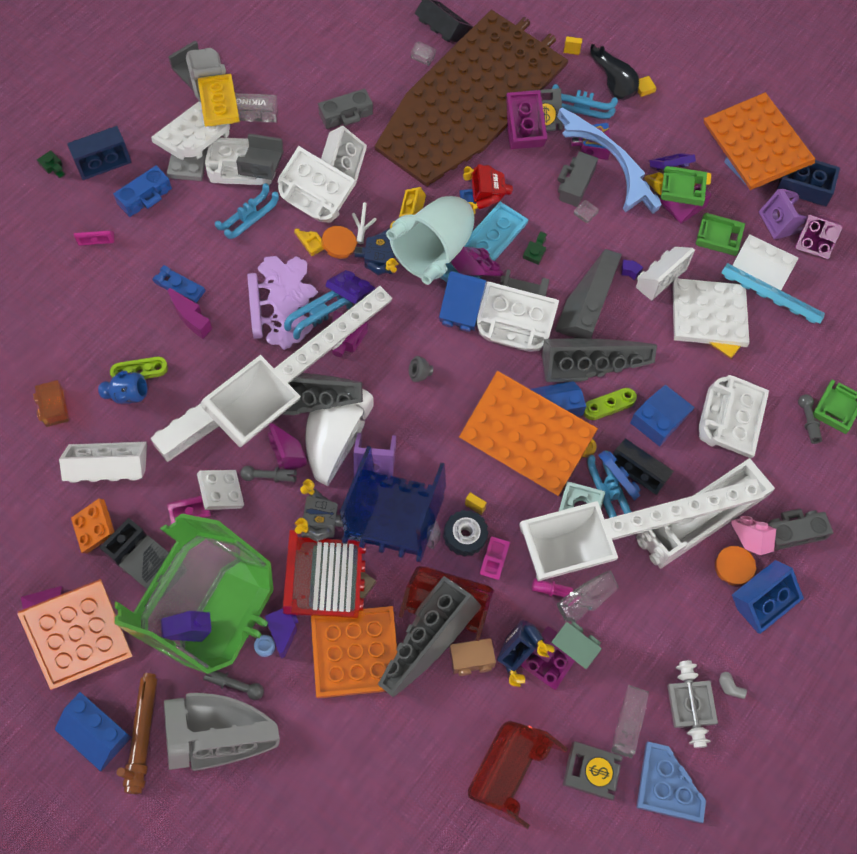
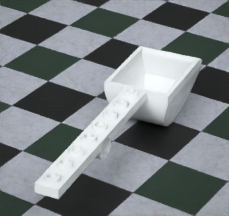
M381 286L377 287L277 367L273 368L259 355L201 401L202 408L239 447H242L300 399L301 396L289 385L294 378L298 377L331 349L334 350L339 347L346 337L388 305L393 298Z
M757 479L608 519H604L599 503L596 501L524 520L519 525L522 534H524L537 573V581H542L617 560L618 555L612 540L675 523L683 525L700 516L760 501L764 498Z

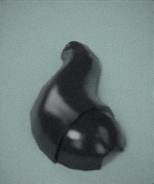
M591 44L590 56L605 72L611 96L613 98L616 97L618 100H626L633 97L639 88V77L635 69L606 52L604 46L597 48L595 44Z

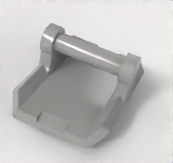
M213 48L191 50L186 55L194 93L199 102H201L197 78L226 74L225 65L221 64L219 53Z

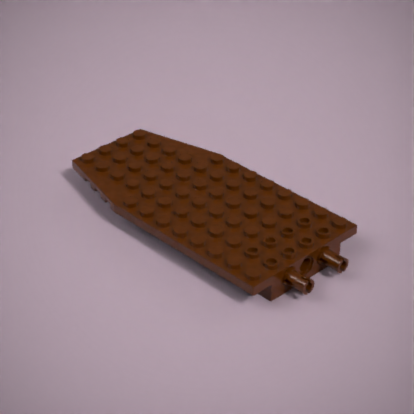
M491 9L405 94L375 144V150L427 187L445 176L446 172L456 169L462 162L472 159L473 155L483 152L508 126L507 93L543 90L567 66L568 59L549 48L556 42L554 35L549 33L540 42L524 31L530 26L528 18L523 17L514 25Z

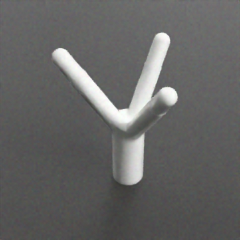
M366 202L363 203L361 225L356 214L352 213L358 227L357 244H363L365 231L377 220L373 218L364 226Z

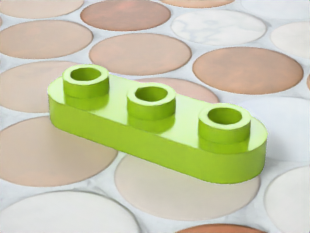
M162 357L120 362L111 367L110 375L113 378L121 371L137 373L138 370H143L140 374L145 379L160 377L166 374L168 365Z
M623 388L586 402L584 416L589 420H597L630 408L635 404L637 395L634 390Z

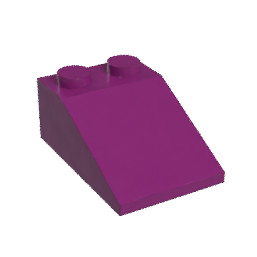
M541 91L507 93L510 150L544 147L547 141V132Z

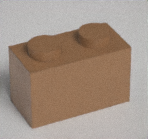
M491 638L450 645L449 651L453 674L459 673V676L471 674V671L479 670V672L483 673L491 671L495 667L496 660Z

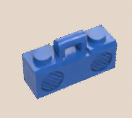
M156 165L113 193L118 206L131 217L144 208L143 206L148 209L162 200L161 196L168 193L172 187L169 178Z

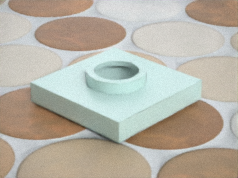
M567 481L559 511L573 508L574 504L578 501H584L587 504L598 501L601 509L605 491Z

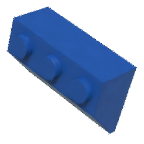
M574 381L530 389L577 417L584 414L586 403L583 393Z
M777 560L773 561L732 594L737 610L759 634L804 599L793 568Z
M81 692L64 708L54 729L99 771H102L132 738Z

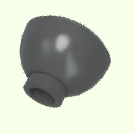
M415 356L411 360L409 376L413 382L423 381L433 374V366L429 365L425 358Z

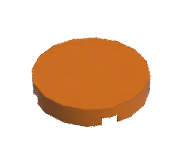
M332 226L324 231L321 244L322 248L331 257L345 259L355 252L357 240L353 232L348 228Z
M729 546L718 554L715 560V571L719 578L729 585L741 586L750 581L755 575L756 562L752 554L746 549L739 546Z

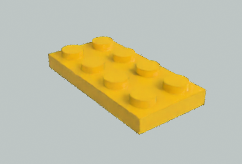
M224 74L197 78L205 127L240 122L232 75Z

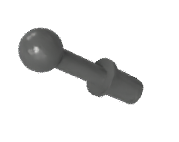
M804 394L799 397L798 404L804 409L807 423L804 427L808 430L810 441L812 444L822 442L819 429L820 422L816 421L813 415L812 406L814 400L812 396Z
M244 466L241 469L240 475L245 481H251L254 478H272L275 483L279 481L296 482L297 477L290 475H297L296 469L287 470L280 469L279 467H276L275 471L255 470L252 466Z
M216 670L209 673L210 675L206 674L203 679L204 681L206 680L221 686V689L226 685L243 691L252 700H259L264 694V688L261 684L253 683L249 685L228 677L229 672L225 674Z

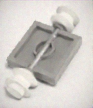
M690 660L681 661L679 666H676V669L681 670V674L677 678L684 681V683L667 685L674 728L692 727L693 729L687 732V735L692 736V741L689 744L694 745V748L707 747L706 743L711 741L705 738V734L709 730L701 726L718 724L711 682H693L699 675L693 671L697 664H692Z

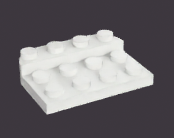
M197 102L151 138L154 144L179 159L184 160V157L195 156L196 159H199L203 156L202 151L220 136L228 137L230 124L205 127L201 102Z
M218 138L208 146L205 165L207 176L211 183L262 185L267 183L270 185L272 180L238 175L236 160L238 156L245 157L249 148L248 139Z
M300 146L294 152L277 181L279 183L280 196L315 220L326 223L333 222L340 215L338 211L357 183L355 179Z
M487 282L477 317L479 334L490 342L528 352L540 351L543 348L544 339H549L559 300Z
M731 375L717 379L707 391L699 423L700 440L706 442L711 447L718 445L748 458L754 457L769 390Z

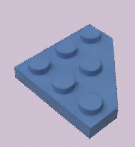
M647 741L636 808L702 824L704 822L706 799L694 786L692 779L674 757V753L669 746Z

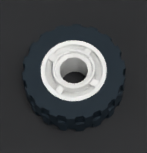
M461 510L449 517L444 527L443 538L451 552L453 551L456 555L466 557L467 555L472 556L480 552L481 548L484 547L488 536V526L485 523V519L479 516L480 514L474 513L471 510ZM467 530L470 532L471 535L467 537L463 536L461 534V531Z

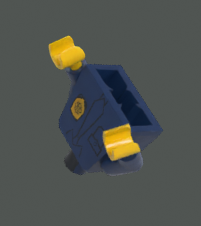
M395 221L391 223L390 228L382 233L368 237L366 247H355V257L364 258L365 268L376 275L393 274L397 271L395 266L399 265V263L394 259L395 255L391 248L390 240L386 235V232L392 228V224Z
M521 620L507 635L497 658V661L505 665L507 672L511 674L509 677L510 685L517 687L521 686L520 683H525V676L517 674L516 670L536 648L540 656L549 658L548 651L553 653L555 651L552 645L544 643V638L536 626L524 620Z

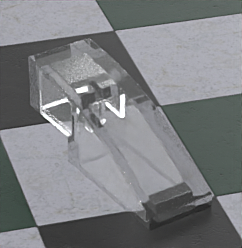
M608 570L573 590L556 605L564 621L576 622L588 610L594 611L619 587L611 570Z
M628 685L611 752L632 759L637 749L639 733L643 725L648 691Z

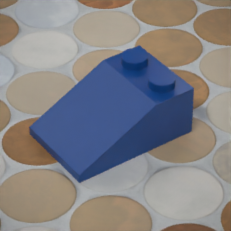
M664 385L634 413L630 424L660 447L695 407L667 385Z

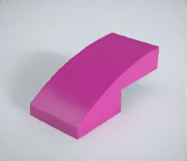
M491 536L480 575L499 580L510 542Z

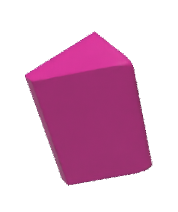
M114 231L74 233L79 246L114 243Z
M202 496L170 502L167 505L171 524L176 522L175 518L180 514L202 518L211 516V511L204 508Z

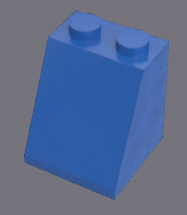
M450 271L439 315L442 325L447 327L458 326L460 330L470 332V330L475 331L478 313L486 289V280Z

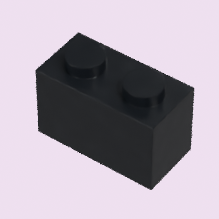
M128 518L99 548L105 556L120 567L119 564L126 554H130L135 549L137 542L147 535L141 527Z

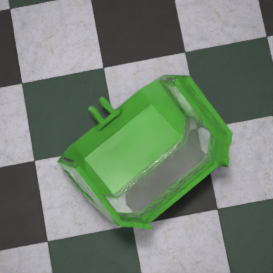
M180 514L175 518V523L170 526L166 524L160 528V530L174 539L176 543L135 611L132 612L115 601V608L118 610V615L115 616V624L180 664L209 674L232 665L249 635L255 638L261 637L262 634L258 630L253 629L255 623L264 627L268 624L265 619L259 616L274 590L271 562L220 521ZM187 611L210 612L212 632L203 642L177 641L162 637V618Z

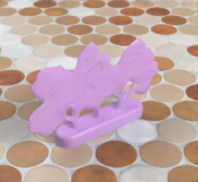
M277 256L265 257L264 262L258 266L259 272L265 276L263 283L259 284L256 273L247 274L252 332L254 339H260L263 337L262 325L264 323L268 324L272 330L266 337L267 342L271 345H280L285 350L290 348L293 343H299L314 327L313 324L305 327L301 332L300 338L296 340L293 337L295 327L308 317L302 315L294 320L290 331L284 329L286 318L298 310L299 307L307 305L309 299L314 297L318 291L311 284H303L301 282L304 275L307 274V262L304 259L301 260L296 256L290 259L287 264H284ZM259 288L269 289L270 293L267 300L260 301ZM261 305H273L274 313L269 318L262 317ZM271 321H279L282 324V326L277 327L274 325V322Z

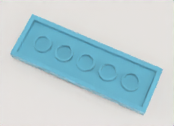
M500 201L474 229L464 247L484 248L489 252V257L495 261L528 224V219ZM450 262L446 263L448 271L440 277L445 282L448 281L450 271L459 273Z

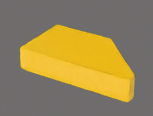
M297 228L294 229V233L311 256L324 250L321 244L322 238L317 232H305Z

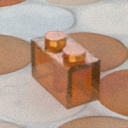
M55 380L36 385V393L33 394L36 405L39 406V410L36 411L39 421H43L46 427L68 422L69 416L64 392L59 381Z

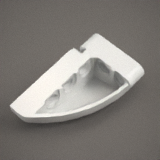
M362 389L363 402L315 410L309 413L305 438L307 457L314 478L326 486H329L356 441L357 433H361L363 430L364 421L374 406L373 396L364 389Z

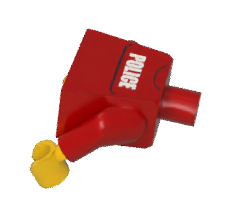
M478 164L474 169L468 166L464 168V180L472 179L473 200L476 204L473 202L468 203L471 205L474 214L478 208L480 210L498 203L505 194L511 195L513 186L505 184L504 174L495 170L490 165Z

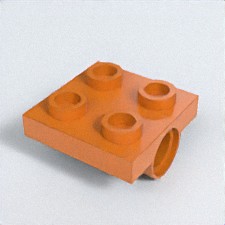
M98 498L71 517L81 553L88 554L104 543L115 532L104 499Z

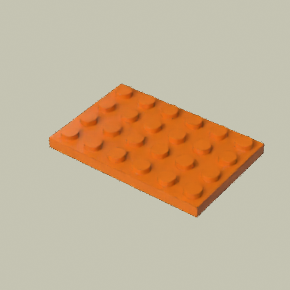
M766 92L704 118L705 126L750 190L815 163V157Z
M497 371L459 438L559 496L598 428Z

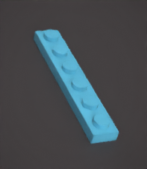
M729 263L726 264L722 271L726 279L730 281L736 280L741 283L742 287L757 291L756 293L759 296L772 299L778 306L784 305L790 308L789 311L796 315L801 314L805 316L806 320L811 323L817 322L820 324L824 318V312Z

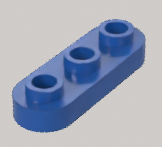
M605 451L601 452L598 455L626 492L634 501L641 496L639 494L641 489L634 481L631 483L627 479L629 474L622 466L619 468L615 464V461H617L615 456L610 451L608 453Z

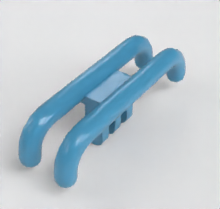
M557 84L553 85L552 89L559 88ZM578 90L576 97L561 93L562 101L574 103V105L562 103V108L573 113L608 119L616 111L615 107L618 103L616 97L612 98L610 103L593 101L594 93H590V96L587 97L588 92L584 91L583 96H580L581 90ZM592 107V108H597V109H601V110H609V111H608V112H600V111H596V110H591L590 108Z
M267 183L263 184L262 192L256 198H250L248 204L245 202L243 208L239 207L237 209L238 212L224 223L216 221L215 227L220 231L225 230L224 235L226 238H236L276 206L279 200L278 192H273L270 202L257 211L256 206L269 193V185ZM239 219L244 222L232 232L227 229Z
M330 291L291 313L284 322V329L290 331L294 320L309 313V317L298 323L293 331L294 339L298 340L305 327L311 324L316 327L317 323L321 324L323 320H328V314L344 305H346L347 309H351L353 303L336 292ZM337 296L338 301L329 306L325 304V302Z
M590 455L587 460L588 469L596 488L605 491L603 504L609 518L617 516L611 501L617 499L623 513H631L632 511L618 480L603 463L607 474L603 483L595 465L596 458L594 455Z

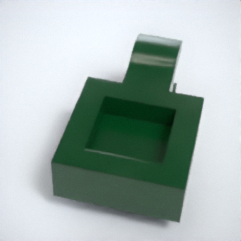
M51 150L37 159L38 164L48 174L53 171L58 178L65 175L62 171L61 165L63 164L61 160Z
M540 231L536 242L530 241L523 254V259L539 265L546 252V247L543 246L546 241V233Z

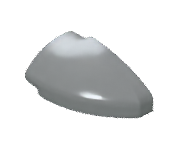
M206 693L186 694V699L164 700L169 770L189 767V762H191V769L193 771L212 768L259 755L279 745L280 737L277 724L261 711L239 700Z

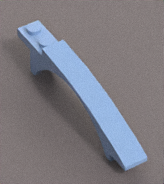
M560 108L557 117L564 125L565 131L562 134L565 138L579 137L592 140L609 150L620 163L627 185L623 210L627 212L643 201L652 214L658 211L662 205L661 200L656 194L652 193L648 183L642 180L645 172L602 131L576 114Z

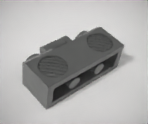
M364 88L318 103V109L325 128L329 129L342 123L344 126L359 122L360 118L372 115L373 103Z
M579 151L577 157L572 158L570 166H563L557 179L561 182L558 188L560 201L575 207L579 206L595 172L598 162L597 157Z
M801 509L781 512L782 521H780V518H776L768 522V526L776 529L774 551L826 540L833 534L826 513H817V510L806 513L805 517ZM796 517H797V520H792V521L789 520V519H791V518H796Z

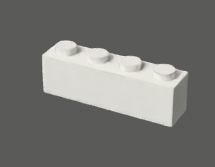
M199 404L195 408H190L179 419H174L163 430H158L151 437V440L164 459L169 462L219 427V425Z

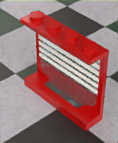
M290 530L283 614L358 618L359 611H363L364 598H360V591L364 592L365 579H361V572L365 573L366 560H362V554H366V542H363V534H359L358 541L323 539L317 542L311 538L298 537L295 530Z

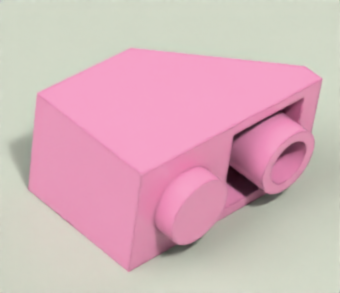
M741 516L739 519L732 520L731 524L746 550L758 555L774 552L775 528L768 526L765 522L754 521L750 516Z

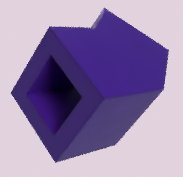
M623 260L621 265V275L629 276L634 280L643 270V267L636 261Z

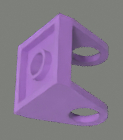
M778 189L759 211L773 239L800 233L803 227H798L806 222L807 216L798 214L793 206L799 199V195L796 192Z
M357 433L354 447V479H356V476L393 479L396 435H392L390 450L361 448L362 433Z

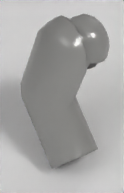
M729 672L721 673L719 682L724 693L745 699L747 689L737 687Z

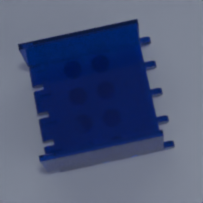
M367 446L340 509L344 530L342 543L347 544L349 539L359 541L360 548H364L366 543L380 546V553H384L385 548L399 551L398 557L401 558L404 557L405 553L417 555L416 561L421 562L444 500V491L446 489L445 463H440L433 485L429 484L427 489H425V483L410 480L407 485V479L391 476L388 480V475L374 472L372 448Z

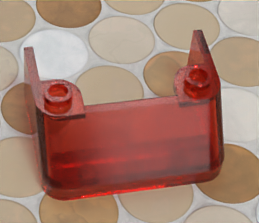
M416 567L406 586L398 617L403 618L406 610L415 614L418 607L443 576H445L470 593L481 605L477 613L465 626L468 631L477 632L475 640L479 641L494 593L493 588L429 567Z
M507 721L500 727L468 789V797L506 821L529 829L530 825L518 817L520 803L513 797L532 760L538 762L548 757L551 748L567 752L568 748L547 731Z

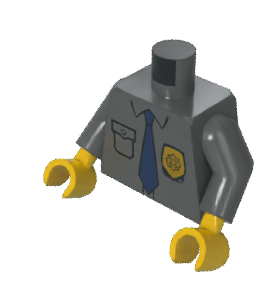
M306 479L300 491L302 494L309 493V496L306 497L303 518L300 517L295 522V525H297L295 532L301 534L303 538H311L317 542L334 537L335 526H348V515H338V504L330 501L316 489H313L315 486L313 481Z

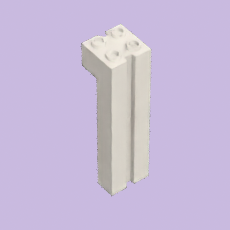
M749 458L695 495L754 479L758 481L764 495L763 499L768 497L775 488ZM760 501L700 516L683 525L675 523L638 533L636 536L637 543L642 549H647L651 553L649 555L650 560L661 569Z

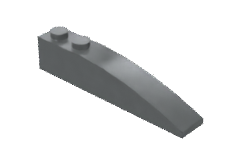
M607 249L602 252L566 300L555 329L556 332L573 338H592L622 254Z
M544 339L542 359L546 382L585 381L590 377L605 376L609 372L614 371L616 373L625 368H636L655 363L657 345L610 339Z
M301 373L289 383L301 397L282 414L297 415L304 412H313L315 410L363 402L362 382L334 376Z
M443 576L418 607L413 624H409L403 643H399L396 649L398 652L394 660H390L378 685L394 697L411 684L457 638L480 609L481 605L470 593Z

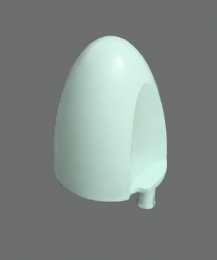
M456 196L440 197L417 214L404 215L398 218L392 224V228L386 232V235L390 240L393 253L401 265L413 275L420 277L424 284L429 285L434 279L440 278L448 271L446 263H449L468 242L474 228V212L471 205L465 199Z

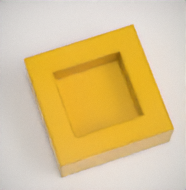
M566 36L563 53L579 55L582 38Z
M650 76L639 79L638 94L640 97L655 93L656 86Z
M471 492L468 494L465 506L480 515L486 509V501Z

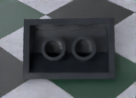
M422 0L415 12L420 22L425 25L429 24L431 26L430 29L437 34H442V38L447 42H458L473 28L471 24L438 0Z

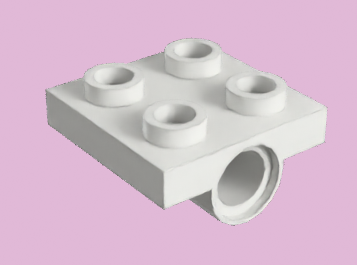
M200 470L197 473L205 510L241 509L244 506L236 470Z

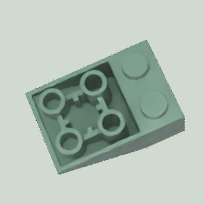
M566 622L551 643L587 670L602 650L599 647L601 642L592 635L586 637L582 634L583 628L575 622L571 624Z

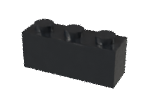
M626 438L613 453L617 459L615 464L619 468L622 466L629 474V477L655 495H658L674 472Z

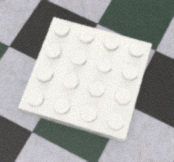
M674 278V340L710 344L709 342L748 347L749 328L746 288L742 287L741 284Z

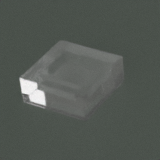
M584 200L574 210V215L588 224L597 215L599 209L587 200Z

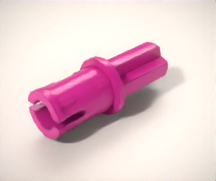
M534 578L532 583L533 592L545 593L549 597L556 595L571 598L573 594V588L555 584V581H537Z

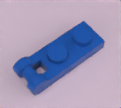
M165 265L160 268V273L152 279L155 284L166 290L171 288L195 303L205 293L203 286L181 276Z

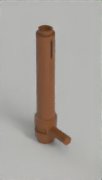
M144 673L143 677L140 678L129 760L125 768L120 767L117 770V775L125 778L123 779L124 793L142 794V789L145 788L146 781H144V775H147L148 766H146L157 687L156 675L152 673Z

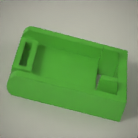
M666 166L664 168L661 199L703 206L707 172ZM695 183L701 184V190H695L694 193Z
M704 213L696 245L736 256L739 251L745 223ZM731 233L738 234L736 241L730 240Z
M831 379L813 415L814 418L847 434L857 416V401H855L857 399V392L841 383H838L835 389H833L832 386L835 381ZM825 412H826L827 414H829V415H831V416H833V417H835V418L841 420V422H839V421L835 420L834 418H832V417L826 415Z

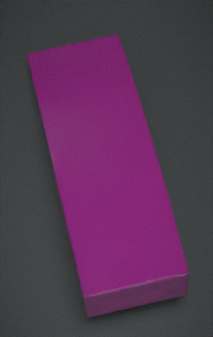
M169 288L167 291L180 319L190 330L204 339L212 330L210 319L202 315L198 304Z

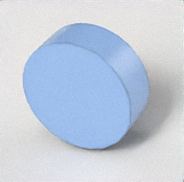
M261 635L260 638L255 640L254 649L259 656L268 657L275 651V642L269 635Z

